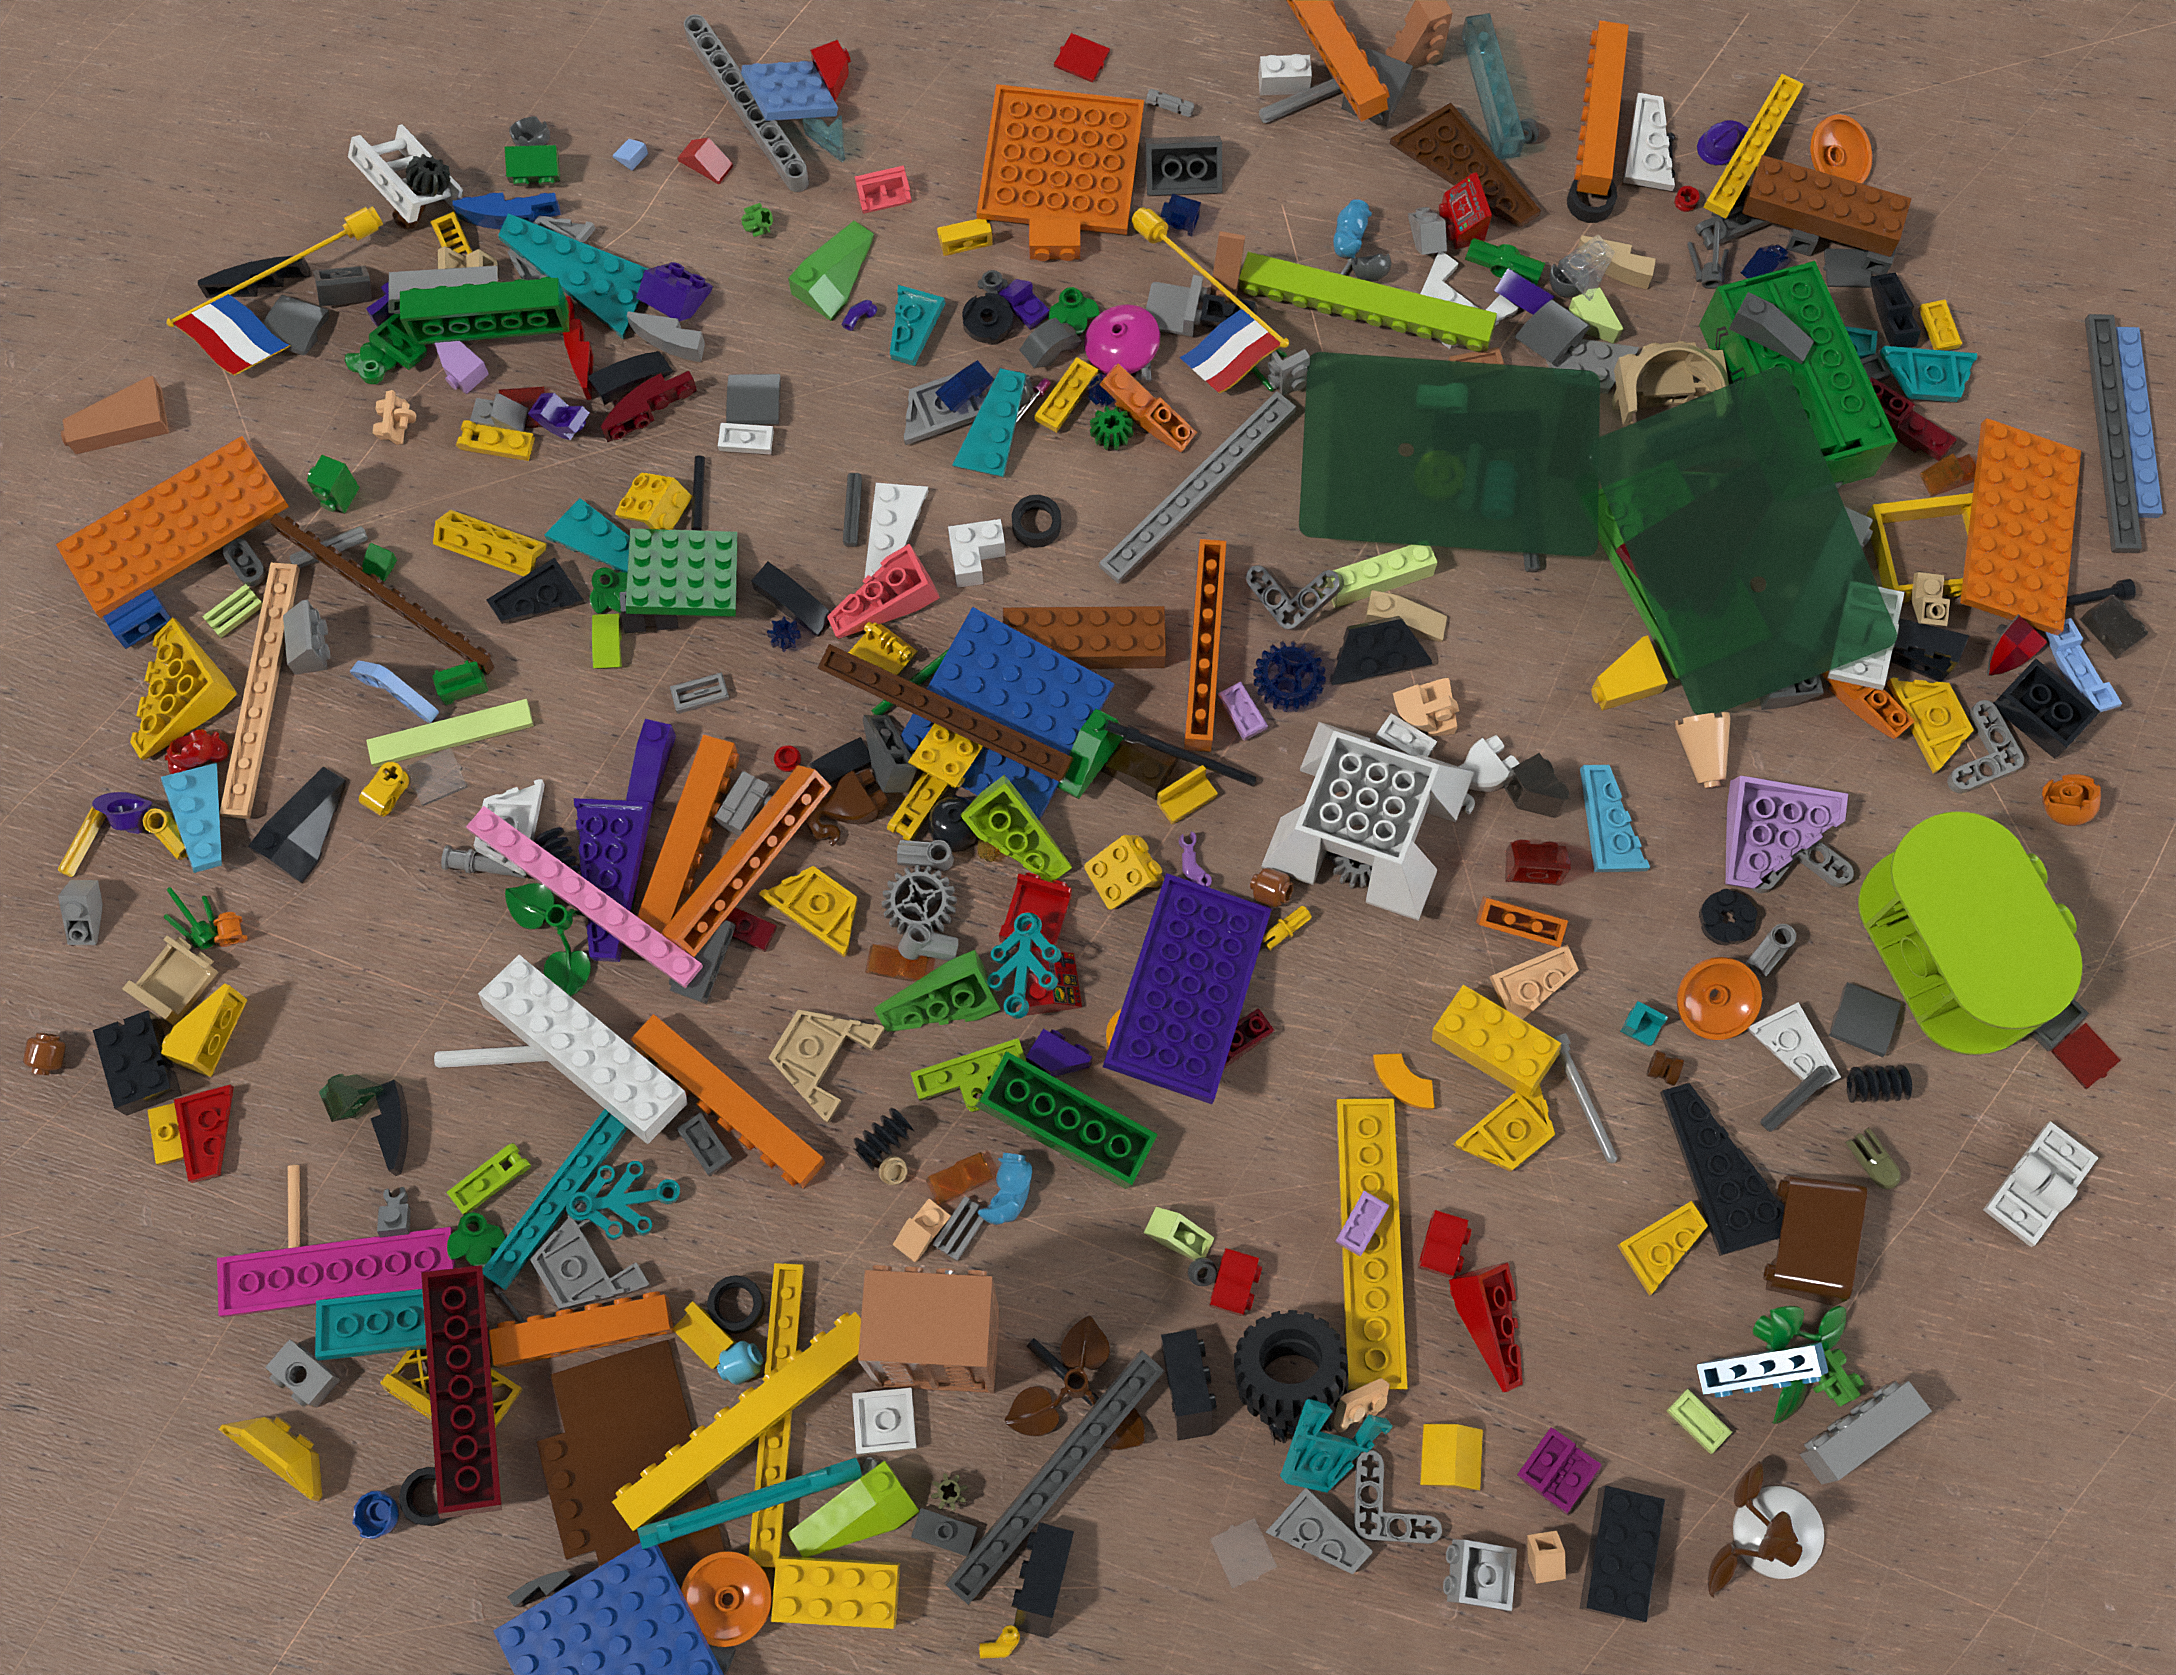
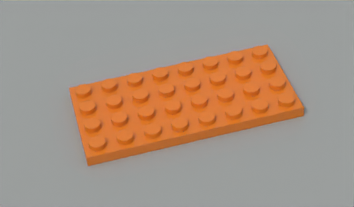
M1988 418L1981 423L1961 604L2009 620H2013L2019 614L2033 628L2054 635H2059L2064 631L2081 450Z
M240 436L57 543L56 546L93 610L101 619L103 616L174 576L289 506L243 436Z

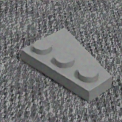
M1305 1488L1265 1532L1351 1574H1354L1373 1552L1308 1488Z

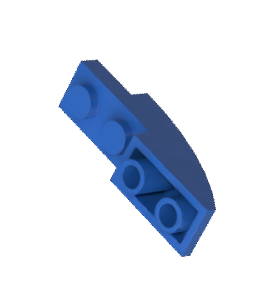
M503 192L489 193L484 196L464 197L452 201L460 220L492 229H501L508 213L532 223L538 216L553 217L561 215L555 193H541L537 196L525 198L516 197L507 201Z

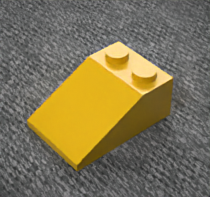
M224 983L173 1027L171 1033L167 1034L163 1040L161 1054L181 1067L211 1077L247 999L230 985Z

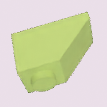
M1600 287L1572 298L1568 311L1591 326L1586 332L1587 335L1613 344L1619 341L1623 327Z
M1159 1207L1155 1208L1144 1231L1146 1235L1159 1244L1192 1260L1206 1257L1214 1240L1213 1236L1180 1213Z

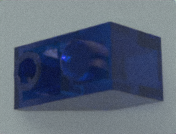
M1778 244L1760 247L1740 273L1747 279L1785 269L1792 259L1787 256L1789 252Z

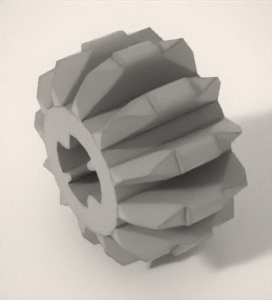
M1341 855L1334 857L1332 863L1337 867L1334 868L1333 873L1334 875H1342L1339 880L1341 884L1348 880L1350 881V888H1354L1356 882L1363 888L1366 886V880L1370 882L1373 866L1359 862V868H1354L1353 862L1356 860Z

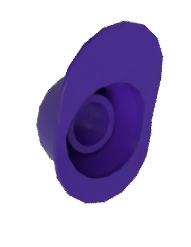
M1726 120L1711 126L1698 140V155L1703 161L1711 165H1724L1730 162L1746 135L1748 128L1742 123L1733 120Z
M128 792L107 793L96 797L92 801L93 808L106 815L113 829L134 834L142 833L144 815L152 805V801L145 800Z

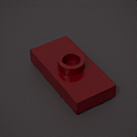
M736 907L723 921H729L736 925L732 936L733 939L763 952L766 951L777 929L776 925Z

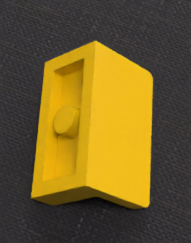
M974 219L937 228L943 256L993 245L990 223H987L985 219Z
M1202 765L1160 791L1157 797V805L1173 825L1215 799L1218 793L1206 778V768Z
M692 1301L684 1309L687 1314L673 1327V1331L711 1369H715L720 1364V1353L723 1350L727 1351L737 1342L726 1331L716 1325L710 1315L699 1304Z

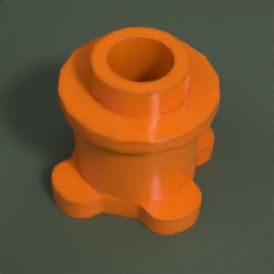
M225 912L218 915V918L213 922L218 930V936L214 937L215 943H220L221 947H227L232 944L246 942L248 940L247 935H242L240 925L243 921L242 917L236 915L235 912Z

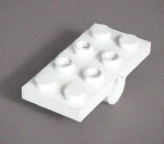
M1850 581L1828 674L1829 679L1883 690L1898 633V621L1904 592Z
M2050 1121L2046 1123L1983 1211L2030 1247L2035 1246L2057 1214L2065 1209L2078 1192L2076 1188L2098 1157Z

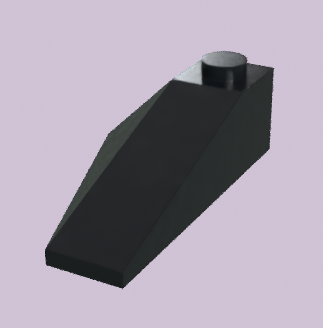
M322 767L264 824L248 847L258 857L303 884L320 860L322 855L321 848L325 837H328L329 825L334 812L337 811L346 780L327 768Z

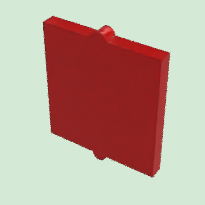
M1071 33L1065 45L1060 47V53L1054 62V67L1093 83L1099 70L1104 68V61L1110 52V48Z

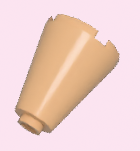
M1722 712V718L1721 716L1715 717L1714 713L1683 718V722L1675 721V728L1697 783L1704 784V788L1721 786L1720 781L1726 780L1731 719L1729 712Z

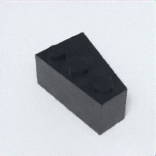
M1899 618L1898 633L1890 662L1937 682H1942L1959 663L1969 635Z
M1039 1522L1037 1532H1030L1026 1549L1032 1552L1029 1561L1023 1560L1019 1578L1024 1579L1022 1590H1015L1011 1606L1017 1608L1014 1626L1018 1631L1049 1638L1074 1531Z

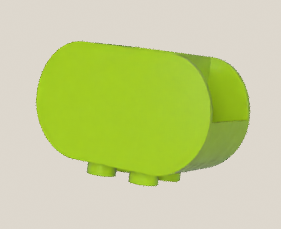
M1946 812L1932 816L1917 824L1902 838L1895 852L1884 857L1869 871L1861 885L1858 897V909L1863 925L1922 1031L1939 1046L1966 1055L1990 1054L2006 1049L2053 1019L2073 1000L2082 977V956L2078 942L2074 937L2077 931L2075 918L2064 904H2055L2044 885L2048 880L2044 864L2035 854H2026L2019 840L2004 826L1990 818L1975 813Z

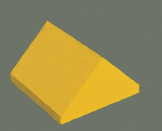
M1423 1424L1420 1485L1480 1491L1483 1430L1459 1424Z

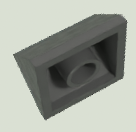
M366 265L313 270L319 306L372 301L370 277Z

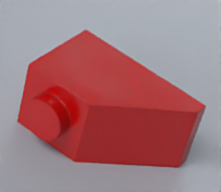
M838 40L810 50L812 62L835 102L849 75L848 63L851 62L847 49H842Z

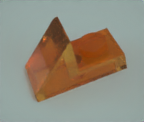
M1950 454L1921 472L1920 477L1932 497L1973 483L1976 465L1970 454L1956 458L1954 454Z

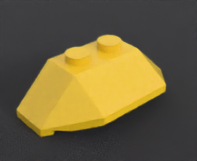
M261 1417L221 1425L218 1429L308 1499L319 1502L323 1497L319 1454L312 1449L314 1443L302 1434L296 1437L289 1432L291 1426L283 1419L276 1417L273 1420Z

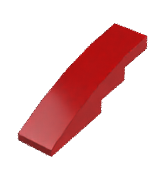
M565 296L569 308V332H563L565 347L576 379L586 400H592V386L588 376L593 374L594 353L590 342L584 341L585 331L580 319H575V307L571 296Z

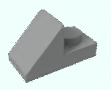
M496 393L494 401L476 398L470 421L480 425L523 432L529 409Z

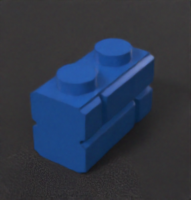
M151 588L103 616L113 635L125 649L162 628L171 620V616Z

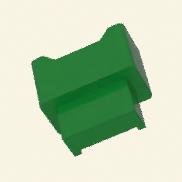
M466 660L464 661L465 664L462 665L460 664L440 672L435 670V674L432 676L437 694L444 705H450L455 700L474 694L488 692L484 674L476 661L469 663Z

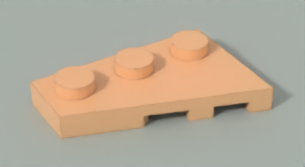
M1567 944L1490 976V979L1502 1007L1523 1020L1579 969Z

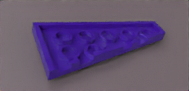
M573 798L578 817L576 828L579 831L580 837L578 848L581 876L631 912L653 805L648 801ZM588 918L587 936L590 958L594 961L620 962L624 944Z

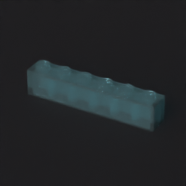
M1487 13L1468 16L1465 18L1462 39L1494 155L1499 160L1520 157L1525 137L1491 15Z

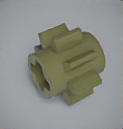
M944 1473V1481L941 1484L933 1482L934 1486L938 1488V1493L932 1494L931 1498H940L942 1500L939 1504V1509L942 1510L948 1504L955 1511V1503L958 1501L966 1503V1500L961 1496V1492L966 1491L968 1487L966 1485L959 1487L957 1484L960 1480L959 1475L955 1476L954 1480H949L947 1474ZM952 1484L955 1485L954 1491L957 1493V1496L955 1498L949 1497L948 1500H945V1494L942 1491L943 1487L949 1488Z

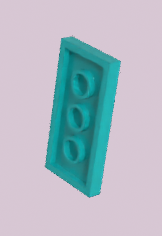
M422 1289L316 1300L315 1358L318 1361L427 1349Z

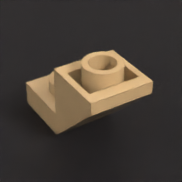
M1922 572L1914 573L1911 600L1919 624L1947 626L1950 599L1942 598L1944 575Z

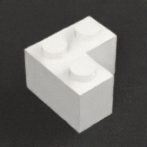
M1001 519L948 526L957 588L983 584L981 560L1005 556V542Z

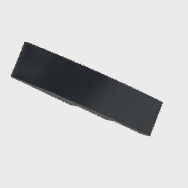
M293 256L273 257L227 268L198 280V286L206 298H214ZM303 257L231 294V296L257 297L258 288L284 287V278L310 277V267Z

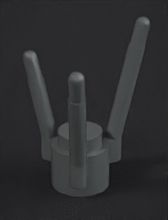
M1718 220L1715 221L1713 261L1706 263L1702 271L1692 242L1687 243L1696 271V282H1702V286L1707 289H1715L1725 282L1724 274L1729 250H1724L1720 265L1718 263L1720 221Z

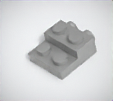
M1453 1539L1452 1545H1449L1446 1551V1560L1450 1563V1573L1443 1582V1591L1447 1595V1602L1512 1611L1517 1549L1470 1540Z

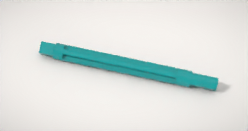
M852 1458L802 1476L637 1528L642 1549L862 1477L860 1465L856 1458Z

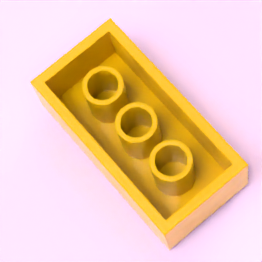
M1462 985L1434 1026L1432 1032L1433 1042L1527 1099L1531 1098L1558 1057L1562 1044L1465 985Z
M779 1556L776 1558L771 1622L894 1629L897 1621L900 1563Z

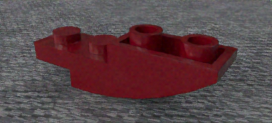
M688 370L665 381L660 373L628 393L612 409L601 425L607 443L612 440H619L627 433L636 429L647 427L651 422L655 421L652 414L653 411L662 410L670 403L679 399H686L696 392V385L690 371Z
M1873 377L1869 379L1896 439L1914 453L1921 449L1940 461L1955 445L1957 438L1913 411L1915 404Z
M1259 1008L1238 1020L1224 1068L1274 1033V1028Z

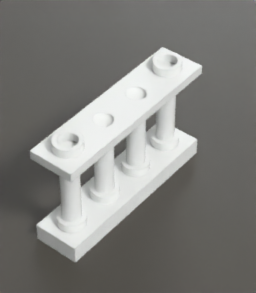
M402 124L398 125L396 137L393 141L371 146L361 135L351 138L348 158L408 223L417 221L421 205L444 199L454 209L452 201L461 199L463 189L451 176L450 184L443 195L436 194L432 197L429 194L424 196L421 194L417 196L410 189L412 186L407 185V179H401L394 172L406 169L413 156L421 157L424 154L427 157H432ZM399 150L405 158L386 163L379 155Z

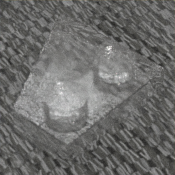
M1598 234L1561 259L1557 267L1590 301L1593 299L1615 252Z

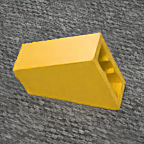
M1643 636L1597 677L1592 686L1591 693L1595 703H1599L1602 711L1660 694L1665 689L1668 682L1649 636Z

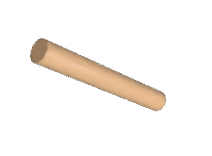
M289 1165L288 1248L300 1247V1166Z

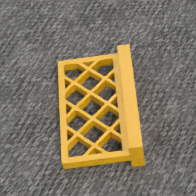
M420 1349L410 1350L405 1353L391 1374H386L380 1384L386 1392L432 1421L430 1394L427 1393L425 1382L429 1381V1377H424L422 1363L427 1361V1355L421 1356ZM417 1352V1358L412 1359V1357ZM418 1363L420 1378L406 1380L400 1376L406 1365ZM491 1368V1377L497 1380L492 1382V1388L505 1385L512 1390L506 1400L494 1403L496 1428L523 1389ZM419 1383H421L422 1389H420L419 1387H417V1386L414 1385V1384H419ZM501 1407L499 1411L495 1413V1408Z

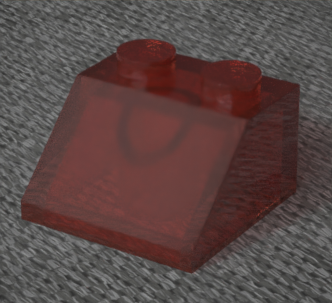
M1520 839L1510 842L1506 849L1505 882L1560 886L1571 869L1566 846H1558L1556 842L1547 841L1541 844H1531L1528 840Z

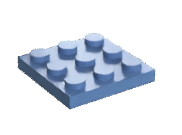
M812 61L742 65L741 74L766 121L837 116L838 107Z

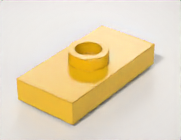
M1946 299L1921 304L1919 312L1933 349L1947 351L1960 348L1962 341Z
M174 1103L148 1109L156 1165L162 1166L184 1160Z

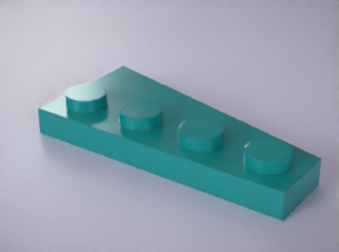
M1000 368L952 464L953 467L1004 478L1027 375L1025 373Z

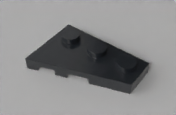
M555 558L486 599L501 624L585 603Z

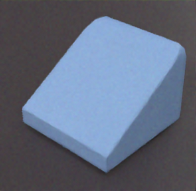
M628 139L612 156L632 171L648 155V151L644 143Z

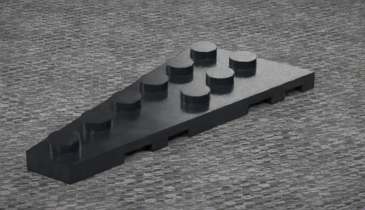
M1690 1083L1662 1090L1660 1092L1719 1256L1778 1240L1780 1238L1785 1206L1775 1198L1759 1172L1742 1150L1737 1148L1728 1137L1729 1134L1725 1128L1718 1124L1702 1098Z

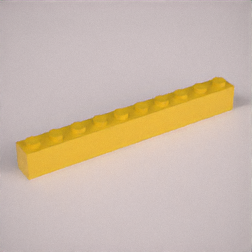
M848 1312L844 1313L834 1322L836 1327L827 1334L825 1331H822L810 1340L812 1345L804 1352L799 1349L786 1359L788 1364L779 1371L777 1368H774L762 1378L764 1381L762 1385L755 1390L753 1387H750L738 1397L739 1403L731 1409L729 1406H726L714 1415L716 1421L707 1428L702 1425L689 1435L691 1440L681 1447L680 1444H677L665 1454L667 1459L657 1466L653 1463L640 1473L642 1478L634 1485L629 1482L615 1493L617 1498L612 1503L632 1531L637 1533V1528L648 1525L856 1361L859 1353L861 1327L859 1315L856 1312L851 1315Z

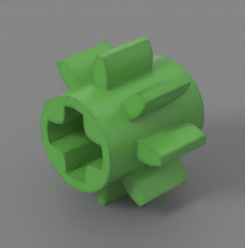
M761 203L744 208L746 214L742 216L741 220L745 231L753 232V237L771 231L769 226L773 223V216L769 209L762 208Z

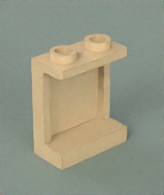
M166 936L163 940L167 942V946L136 984L129 980L122 989L175 1026L218 974V971L211 966L214 961L205 954L199 952L195 955L189 950L192 946L180 937L173 940Z

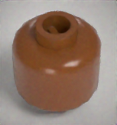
M1265 868L1259 874H1254L1250 883V889L1253 890V896L1256 901L1277 908L1283 903H1288L1293 892V883L1290 882V877L1286 873Z
M37 1032L36 1037H31L26 1042L23 1063L32 1068L31 1073L49 1075L50 1070H58L62 1067L66 1045L60 1041V1036Z

